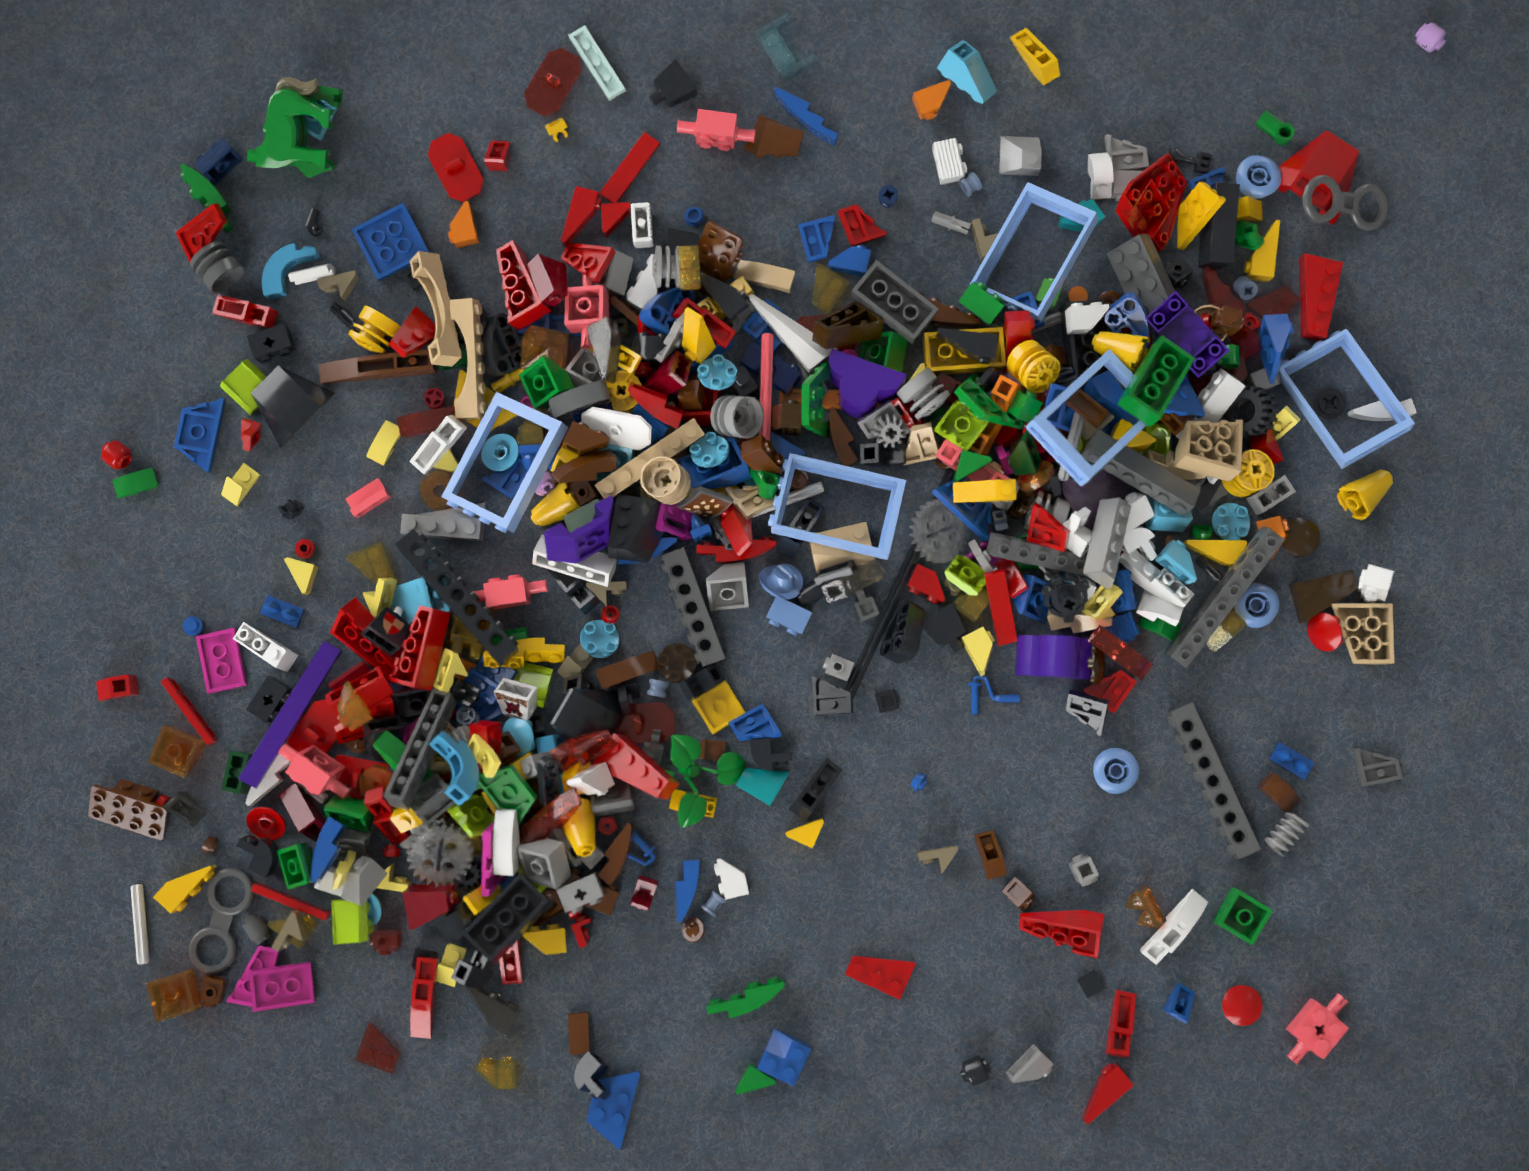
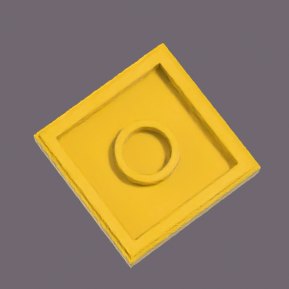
M726 680L692 700L712 735L728 726V722L746 713Z

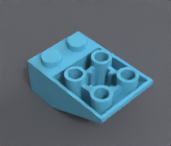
M965 40L950 48L937 67L944 77L955 82L959 89L969 93L976 102L983 104L997 92L979 52Z
M1143 493L1146 495L1155 516L1145 521L1148 530L1183 532L1193 520L1191 510L1185 516H1182Z
M423 578L398 585L395 588L391 609L394 606L400 607L404 611L402 618L408 621V624H412L419 605L450 612V614L453 613ZM446 578L441 580V585H447Z

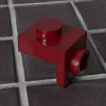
M639 875L630 905L640 910L649 911L659 881Z

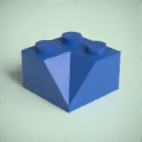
M774 1028L758 1062L757 1069L795 1086L810 1053L811 1045Z

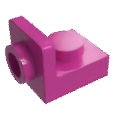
M1002 445L995 447L1005 475L1013 474L1014 472L1009 466L1010 452H1005Z

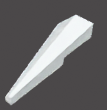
M749 295L750 299L748 301L782 343L786 344L808 373L817 367L820 362L829 358L831 349L826 350L813 342V333L755 295Z

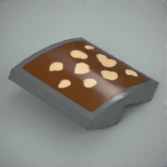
M700 486L690 489L689 497L677 503V508L710 519L725 511L733 503L734 498Z

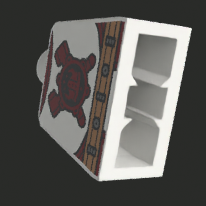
M503 678L494 690L504 715L527 721L537 707V687Z

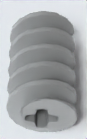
M1288 812L1285 813L1286 819H1280L1282 826L1275 825L1277 832L1270 831L1272 838H1265L1267 845L1282 857H1284L1281 852L1282 850L1289 852L1286 845H1294L1291 838L1299 839L1296 832L1304 833L1301 826L1309 827L1299 816Z

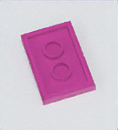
M236 628L196 636L207 694L247 686L240 646L233 639L237 633Z
M311 961L249 970L253 1012L315 1003Z

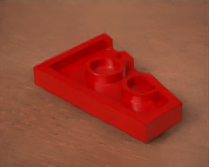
M568 243L560 259L568 266L599 284L616 252L612 247Z
M415 306L389 345L404 358L434 341L436 325Z
M853 955L845 975L900 1000L916 962Z

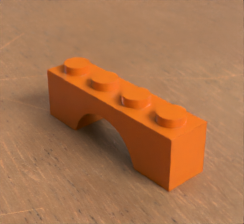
M1000 375L991 392V399L1004 412H1008L1007 410L1017 391H1021L1023 385ZM989 422L969 449L980 455L987 456L1003 425Z

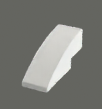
M1412 398L1400 402L1409 416L1417 413ZM1381 401L1348 412L1349 417L1361 420H1393Z
M454 415L446 416L436 431L431 432L409 462L423 474H426L455 444L467 427L456 419Z
M278 754L259 787L255 789L251 786L246 800L247 806H253L280 784L284 779L279 773L292 762Z
M497 809L493 832L494 875L513 876L519 870L517 847L520 845L517 812L513 809Z

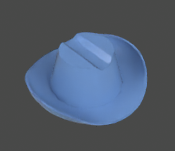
M1252 155L1244 159L1239 165L1236 174V182L1240 184L1239 190L1245 196L1255 199L1272 194L1278 189L1282 181L1278 165L1270 158L1260 155Z
M784 563L766 567L758 575L762 587L769 594L781 599L795 598L800 594L799 591L803 586V577L800 571L790 564Z
M1251 583L1235 604L1234 609L1238 618L1245 625L1251 628H1261L1273 621L1279 611L1280 603L1276 592L1271 587L1262 583Z
M1110 748L1097 756L1093 767L1094 777L1097 784L1104 791L1111 794L1124 793L1136 783L1139 776V765L1136 758L1130 752L1120 748Z

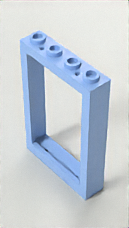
M1027 182L971 283L974 281L978 283L980 281L986 284L1031 203L1083 225V230L1037 310L990 288L987 289L992 295L997 293L1004 299L1003 303L1010 311H1029L1034 321L1036 319L1041 322L1099 218L1097 212Z
M1347 329L1332 333L1329 339L1324 342L1320 340L1308 351L1302 350L1295 355L1294 359L1290 361L1287 359L1282 362L1278 372L1280 382L1341 469L1407 433L1415 424ZM1340 346L1396 422L1394 426L1344 454L1289 377V375Z
M1110 349L1025 427L1080 486L1089 481L1146 426L1145 423L1139 420L1091 466L1046 419L1102 366H1105L1127 388L1134 375Z
M496 392L451 477L442 498L447 500V505L455 509L458 506L463 508L462 512L471 517L474 514L480 516L479 520L487 525H490L492 522L496 524V529L504 533L507 530L514 533L568 427L561 421ZM502 408L549 430L504 518L457 496Z
M790 453L789 458L784 459L782 468L785 474L784 478L780 477L777 488L781 489L779 496L775 495L773 507L776 508L775 514L770 515L768 526H771V533L888 560L906 480ZM795 469L891 491L878 548L782 526L781 523Z

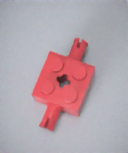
M698 109L696 122L678 120L677 133L694 134L696 144H699L702 148L715 146L719 147L722 151H729L730 149H735V142L737 140L752 143L755 140V130L738 128L737 114Z
M582 274V286L567 288L568 295L565 297L564 325L571 333H581V348L588 349L589 345V349L593 348V332L609 330V292L604 285H594L593 280Z
M511 575L508 576V580H500V578L488 579L489 583H483L484 590L474 591L480 599L477 602L486 601L487 607L495 610L532 604L531 594L548 592L546 579L528 582L523 576Z
M286 743L279 750V755L292 762L285 773L290 775L293 781L307 787L306 789L310 793L320 795L326 790H331L343 800L350 793L351 788L338 781L345 766L314 744L297 752Z
M1337 993L1327 1007L1322 1006L1312 998L1309 999L1286 1028L1289 1033L1298 1039V1043L1287 1054L1289 1059L1298 1065V1062L1307 1051H1312L1323 1060L1349 1029L1337 1016L1345 1004L1348 1003L1346 999H1343L1344 997Z

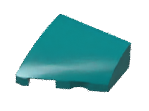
M746 768L736 786L770 806L789 773L787 771Z

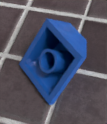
M1022 574L1029 588L1013 598L1018 612L1045 624L1049 607H1046L1044 604L1041 590L1044 584L1048 585V582L1032 575ZM1049 596V603L1051 605V596Z

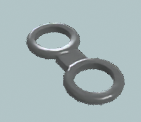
M1318 175L1308 182L1302 195V205L1305 213L1311 220L1318 223L1330 221L1339 212L1350 214L1352 222L1359 229L1371 231L1381 226L1388 212L1387 197L1383 190L1374 184H1364L1357 188L1354 193L1341 192L1338 183L1333 178L1327 175ZM1321 183L1330 188L1333 196L1331 208L1323 215L1317 213L1312 205L1313 190ZM1367 192L1374 194L1379 203L1378 214L1370 223L1365 222L1359 214L1360 199Z
M226 868L218 871L212 876L208 884L207 897L210 905L214 908L210 925L194 934L189 944L191 962L198 970L204 973L216 974L223 972L232 964L236 957L237 946L234 937L230 934V929L235 915L245 911L254 899V892L251 891L253 886L252 879L246 872L238 868ZM235 876L244 883L246 889L245 897L236 907H226L217 899L216 888L219 881L224 877ZM209 934L222 937L228 948L224 961L215 966L204 963L198 954V945L201 939Z

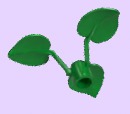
M672 735L671 761L677 767L678 772L685 775L684 780L689 783L694 791V794L686 793L681 798L678 807V821L680 827L685 828L699 822L707 811V802L703 797H698L699 792L692 783L691 778L696 777L700 770L715 774L719 773L718 782L723 785H731L740 779L745 770L746 763L739 754L726 752L718 760V770L701 767L694 762L701 755L700 743L687 735Z

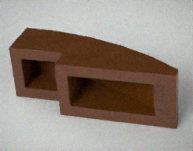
M831 407L829 411V428L833 449L840 465L851 467L858 461L849 447L854 442V438L835 408Z
M609 449L584 454L552 472V477L558 483L597 480L598 472L616 471L617 456Z
M652 650L595 671L604 690L658 670V666Z
M632 822L627 823L604 853L610 860L598 876L610 886L615 884L627 863L634 838L635 824Z

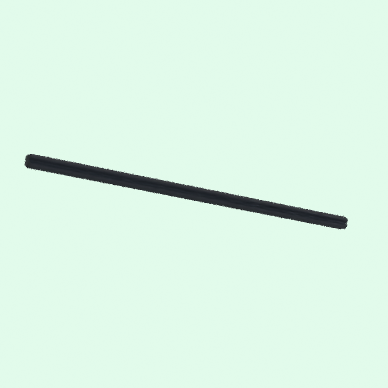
M952 468L946 469L938 487L954 480L956 471ZM935 495L847 683L845 690L853 693V699L941 510L943 503Z

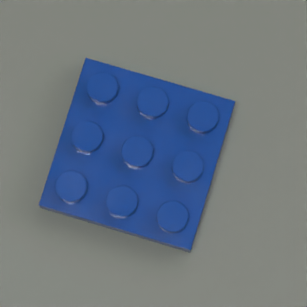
M404 203L352 229L378 281L409 267L410 260L418 251L429 252Z

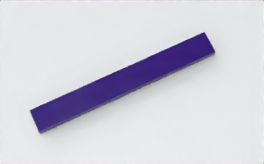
M323 641L238 778L239 780L255 789L259 787L278 756L279 750L288 740L342 651Z

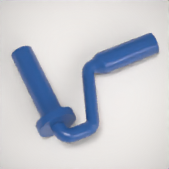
M976 675L972 682H968V686H971V714H979V686H982V683L977 682V680L985 681L993 701L1020 702L1019 694H998L994 696L986 675Z
M634 829L633 840L645 852V858L649 855L651 857L644 861L630 853L629 858L644 866H649L655 860L654 851L656 848L654 846L651 848Z

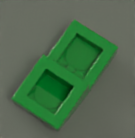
M153 468L133 472L112 480L118 499L158 487Z

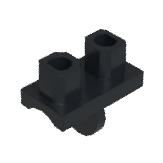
M454 677V682L449 692L452 693L457 702L472 708L480 699L481 690Z

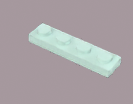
M584 25L568 35L608 100L610 101L626 91L625 87L586 26Z

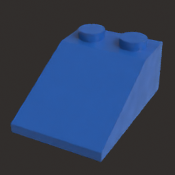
M1287 314L1263 315L1257 348L1270 384H1274L1284 360L1286 349H1289L1290 346L1289 336L1293 333V323L1290 322Z
M1109 370L1090 379L1082 389L1115 417L1107 424L1112 429L1121 419L1133 425L1139 421L1135 416L1117 405L1124 391Z
M733 437L726 439L730 447L728 457L717 466H698L693 462L691 454L678 459L680 465L689 473L692 489L700 486L707 489L729 487L751 479L748 465L741 458V451Z

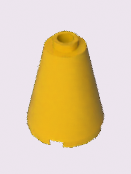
M1103 331L1095 334L1092 340V345L1096 352L1104 355L1110 349L1132 371L1133 375L1148 352V349L1145 348L1146 343L1150 344V338L1146 336Z
M1377 470L1342 486L1339 489L1340 492L1337 493L1338 501L1345 511L1348 508L1353 513V518L1364 520L1370 516L1392 486L1393 477L1386 470Z
M573 482L557 484L531 510L532 515L530 517L535 525L543 527L564 520L563 516L583 507L579 506L568 486Z
M578 798L576 799L577 802L570 803V801L561 804L556 809L555 815L556 821L575 853L586 857L595 850V813L592 812L590 800Z

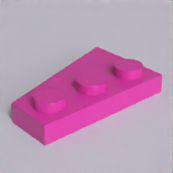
M491 823L482 834L481 896L489 897L505 879V875H494V823Z
M259 945L226 1002L252 1007L249 970L276 967L280 951L278 952L270 946Z

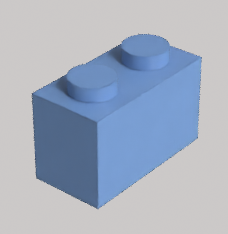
M775 597L766 618L769 619V624L777 628L782 625L787 628L786 632L797 636L798 633L802 635L812 612L785 599Z

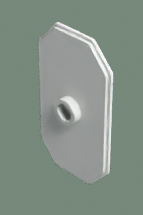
M592 407L582 413L581 422L587 424L594 431L600 430L608 435L607 437L610 438V445L641 450L651 444L652 426L642 416Z

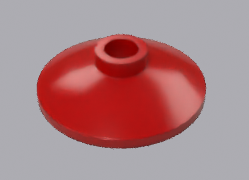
M256 807L248 813L246 818L249 830L261 839L266 837L271 840L278 839L284 834L286 829L283 817L277 811L268 807Z

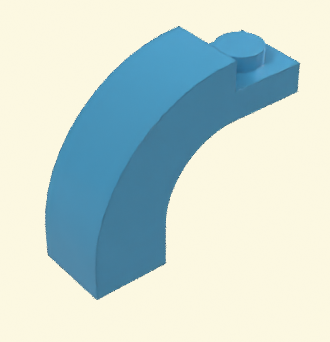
M293 243L276 251L266 263L263 271V295L267 299L288 296L286 276L289 270L299 263L320 260V252L316 247L304 246L300 250Z
M442 731L432 739L429 745L449 763L452 770V780L444 793L460 806L471 797L477 787L479 780L478 764L472 750L462 739L457 743L447 733Z

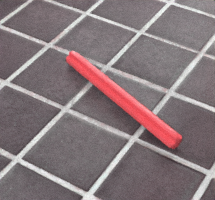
M770 333L762 334L760 374V404L763 408L764 420L759 435L762 434L766 440L770 441L774 336Z

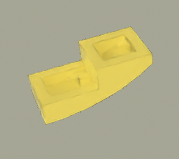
M386 420L376 435L366 457L384 466L391 456L395 444L401 437L403 428Z
M473 734L468 746L472 750L477 763H480L485 776L493 778L501 762L493 749L479 735Z
M348 850L344 862L339 861L333 877V889L337 890L347 880L356 857L355 851Z

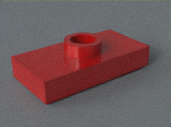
M1002 558L993 565H996L998 570L1004 569L1008 592L1011 598H1015L1029 588L1015 561Z

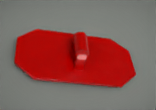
M447 133L431 141L427 156L448 196L465 202L480 194L484 179L462 138Z
M327 699L313 702L288 739V745L297 752L314 744L327 754L335 742L334 726L341 722H339L329 707Z
M341 754L333 758L345 766L338 781L351 788L348 796L365 799V792L382 786L387 790L393 776L387 763Z

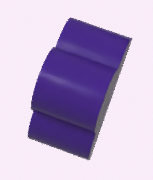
M835 349L830 351V380L834 386L839 388V405L844 413L854 418H862L875 410L878 403L884 404L888 400L893 401L899 398L897 392L905 385L906 374Z
M1059 635L1017 636L1015 675L1091 680L1092 669L1088 668L1087 662L1088 657H1092V645L1096 644V640Z

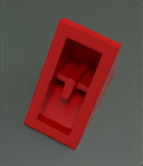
M490 141L484 158L488 170L508 171L510 142Z
M629 202L601 204L602 231L606 238L631 212V204Z
M1268 429V433L1261 434V436H1250V450H1260L1267 454L1272 460L1273 465L1284 460L1271 429Z

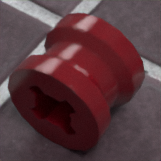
M430 388L425 392L424 400L430 409L437 410L444 405L445 398L440 389Z

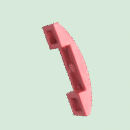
M945 439L935 456L956 471L959 456L963 449ZM987 466L965 477L970 481L1010 480Z

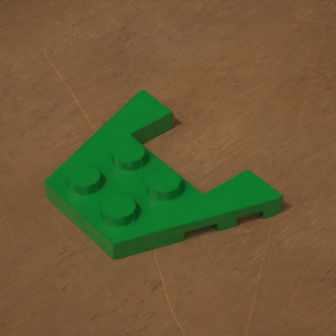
M829 361L820 362L821 367H816L814 375L810 374L802 384L801 425L808 430L814 431V434L819 435L821 438H829V420H822L825 416V408L822 404L825 397L823 380L830 379Z
M976 372L954 392L959 397V401L963 405L968 406L972 410L973 416L977 419L1017 429H1023L1025 426V421L1017 419L1009 412H1004L983 391L986 386H982L979 383L980 376Z
M513 765L499 768L493 778H488L484 773H480L475 789L476 791L481 787L498 809L516 810L518 825L538 797Z

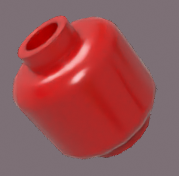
M120 441L107 442L101 449L102 460L113 469H124L132 461L131 450Z

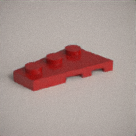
M212 204L175 232L189 262L200 249L214 242L227 222L219 204Z
M391 696L334 726L338 744L363 737V721L395 715Z

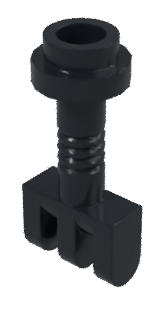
M1178 148L1169 150V154L1175 163L1177 161L1195 165L1194 172L1208 173L1209 169L1202 166H1210V162L1206 160L1211 159V154L1200 151L1197 157H1191L1180 153Z

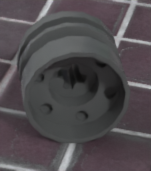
M221 241L212 242L204 246L190 261V267L199 278H203L202 282L213 294L224 292L231 287L226 280L229 275L236 283L244 274L243 266L235 257H231L232 253Z

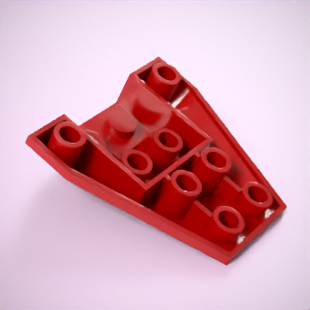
M1326 130L1279 166L1282 181L1277 190L1285 193L1289 189L1302 197L1305 186L1311 179L1318 175H1327L1338 183L1341 192H1349L1359 150ZM1321 183L1313 190L1312 204L1319 208L1318 213L1323 215L1331 208L1333 196L1330 188ZM1338 212L1336 216L1328 222L1334 225L1339 216L1341 215V213Z
M1169 153L1162 156L1129 182L1120 197L1115 211L1133 238L1139 234H1149L1158 252H1162L1171 237L1187 184L1185 177Z

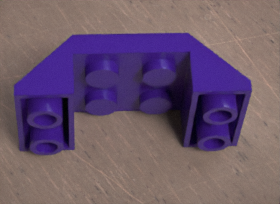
M1176 291L1145 318L1160 336L1163 335L1195 358L1190 369L1198 378L1230 351Z
M612 496L594 504L595 519L580 528H576L573 532L569 533L561 523L544 532L547 559L549 561L577 564L606 548L609 542L614 515Z

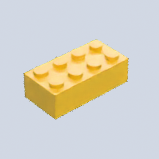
M1003 327L962 330L998 335L996 356L990 364H979L977 360H972L936 336L937 332H927L922 337L925 368H930L935 375L985 372L989 366L1002 368L1003 370L1006 367Z

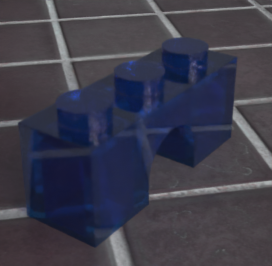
M752 341L739 362L741 366L744 365L748 371L756 376L761 370V343L756 344ZM774 353L773 369L777 373L772 380V386L789 397L802 378L800 369L794 364L788 365L784 362V358Z

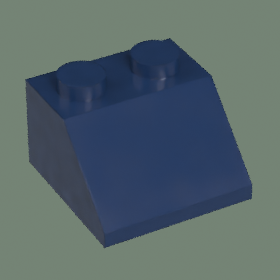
M221 138L215 141L206 153L201 154L194 164L216 185L243 159L229 143Z

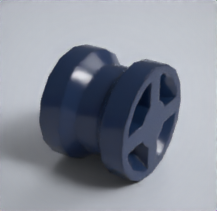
M885 185L880 189L878 201L886 208L894 206L897 202L898 191L892 185Z

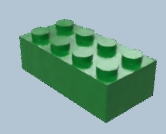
M1162 335L1151 345L1117 405L1151 427L1163 416L1195 358Z

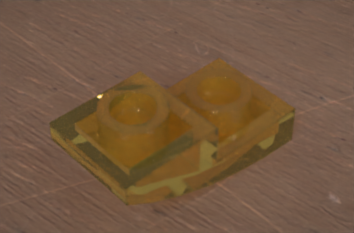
M678 246L680 290L700 289L698 246Z

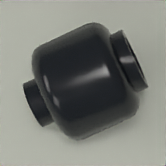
M978 1055L965 1060L962 1063L963 1070L960 1071L964 1082L969 1081L972 1086L987 1081L990 1078L989 1074L992 1073L986 1058H981Z

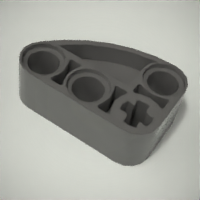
M599 380L563 392L549 399L548 403L554 419L570 420L581 417L583 412L592 407L598 408L609 402L611 397L605 380Z

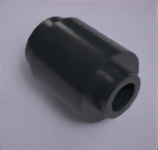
M812 580L799 591L800 594L796 597L804 608L808 605L810 607L825 596L823 592L826 590L822 584L816 585L815 581Z

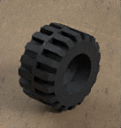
M1245 386L1223 414V417L1228 422L1243 420L1242 436H1261V434L1268 433V429L1274 427L1273 422H1277L1276 413L1279 414V409H1276V406H1278V402L1274 401L1275 396L1269 394L1270 391L1267 389ZM1252 401L1255 406V414L1252 420L1249 421L1246 417V408Z

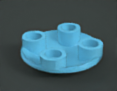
M720 354L714 355L713 358L705 360L698 366V379L709 389L721 390L728 388L737 378L735 365Z
M714 432L706 433L704 437L690 446L693 462L701 467H714L721 464L728 457L730 451L727 440L716 435Z
M1236 503L1220 505L1214 511L1211 520L1214 532L1223 540L1242 539L1248 534L1251 525L1247 508Z
M593 620L582 629L580 643L584 651L590 656L605 658L612 655L618 648L619 634L614 624L605 623L603 620Z
M514 717L509 718L504 724L502 733L510 732L521 748V751L516 756H523L535 748L532 722Z

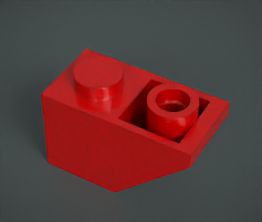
M917 564L906 586L910 588L909 592L917 596L923 594L927 596V601L936 605L938 602L943 603L945 597L936 572Z
M127 674L96 681L99 701L139 695L137 675Z

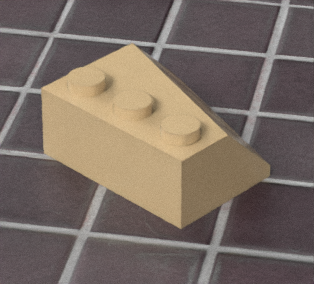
M1221 420L1220 422L1187 421L1175 449L1174 467L1230 482L1241 472L1243 420H1236L1235 422H1228L1227 420Z
M866 522L816 533L872 546ZM809 542L816 573L818 570L854 560L856 564L854 573L841 578L879 581L875 557Z
M1332 604L1335 615L1340 619L1342 635L1353 664H1394L1393 604Z

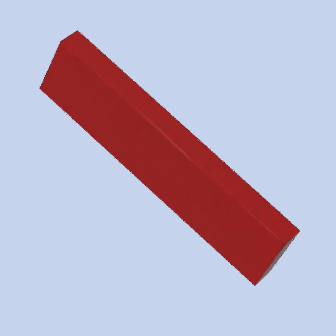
M644 132L599 194L611 203H618L658 149L660 142Z
M1004 569L984 573L997 644L1001 646L1017 642Z
M164 678L160 681L207 745L216 743L218 738L173 678Z
M260 882L254 883L251 891L321 920L329 919L332 911Z

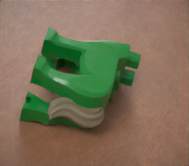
M284 77L279 80L275 92L270 97L266 122L263 125L265 140L255 150L248 149L247 161L255 162L256 167L263 168L296 166L308 178L337 168V165L327 158V155L331 154V149L306 147L307 126L304 114L316 118L321 126L333 129L330 116L334 115V109L325 108L317 102L324 100L334 108H342L344 89L318 85L317 78L309 82H301L292 77Z

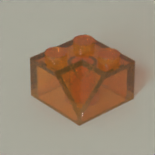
M531 325L524 331L520 369L525 370L540 357L546 355L565 370L569 333Z
M163 725L147 763L185 778L200 759L206 743L201 737L172 725Z
M193 968L146 983L156 1022L193 1012L203 1007L202 1001L199 1000L200 992Z

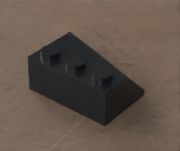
M617 494L608 542L609 558L643 563L650 561L659 545L660 539L665 533L656 529L661 505L660 501Z

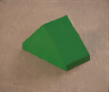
M962 450L954 482H959L990 464L992 459L988 456Z
M1144 616L1141 617L1138 624L1139 627L1173 642L1182 625L1178 622L1174 626L1158 617L1153 622Z
M750 1062L736 1086V1095L775 1085L776 1080L775 1077L758 1070L757 1066Z

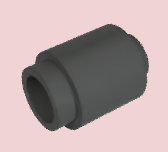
M254 913L244 919L245 924L242 926L250 940L254 941L256 945L270 937L268 933L270 930L261 915L256 917Z

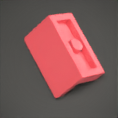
M377 478L347 497L346 501L351 507L350 511L353 516L360 518L391 498L380 479Z

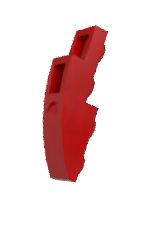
M752 537V544L740 556L736 554L734 549L726 550L723 543H721V546H713V542H701V545H697L696 553L698 555H716V563H734L767 553L776 547V541H772V537H761V540H753Z
M417 957L411 996V1037L432 1038L439 958Z

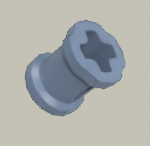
M712 891V895L707 903L701 907L716 917L717 911L727 900L717 892Z

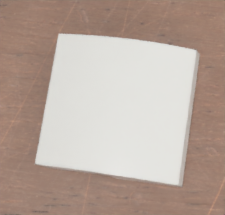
M325 264L291 272L288 276L290 282L295 281V284L298 285L333 276L336 271L332 264Z
M1144 589L1136 613L1153 622L1158 617L1176 626L1184 607L1171 604Z

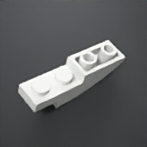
M1137 550L1130 554L1123 552L1120 556L1119 562L1132 572L1130 574L1131 579L1154 596L1180 607H1184L1194 596V593L1165 567L1160 571Z
M1192 889L1167 915V921L1140 949L1141 953L1157 965L1168 952L1172 953L1188 935L1206 908L1208 901Z

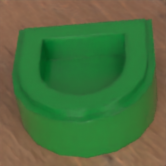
M1191 525V534L1194 538L1199 540H1209L1212 538L1213 529L1210 525Z

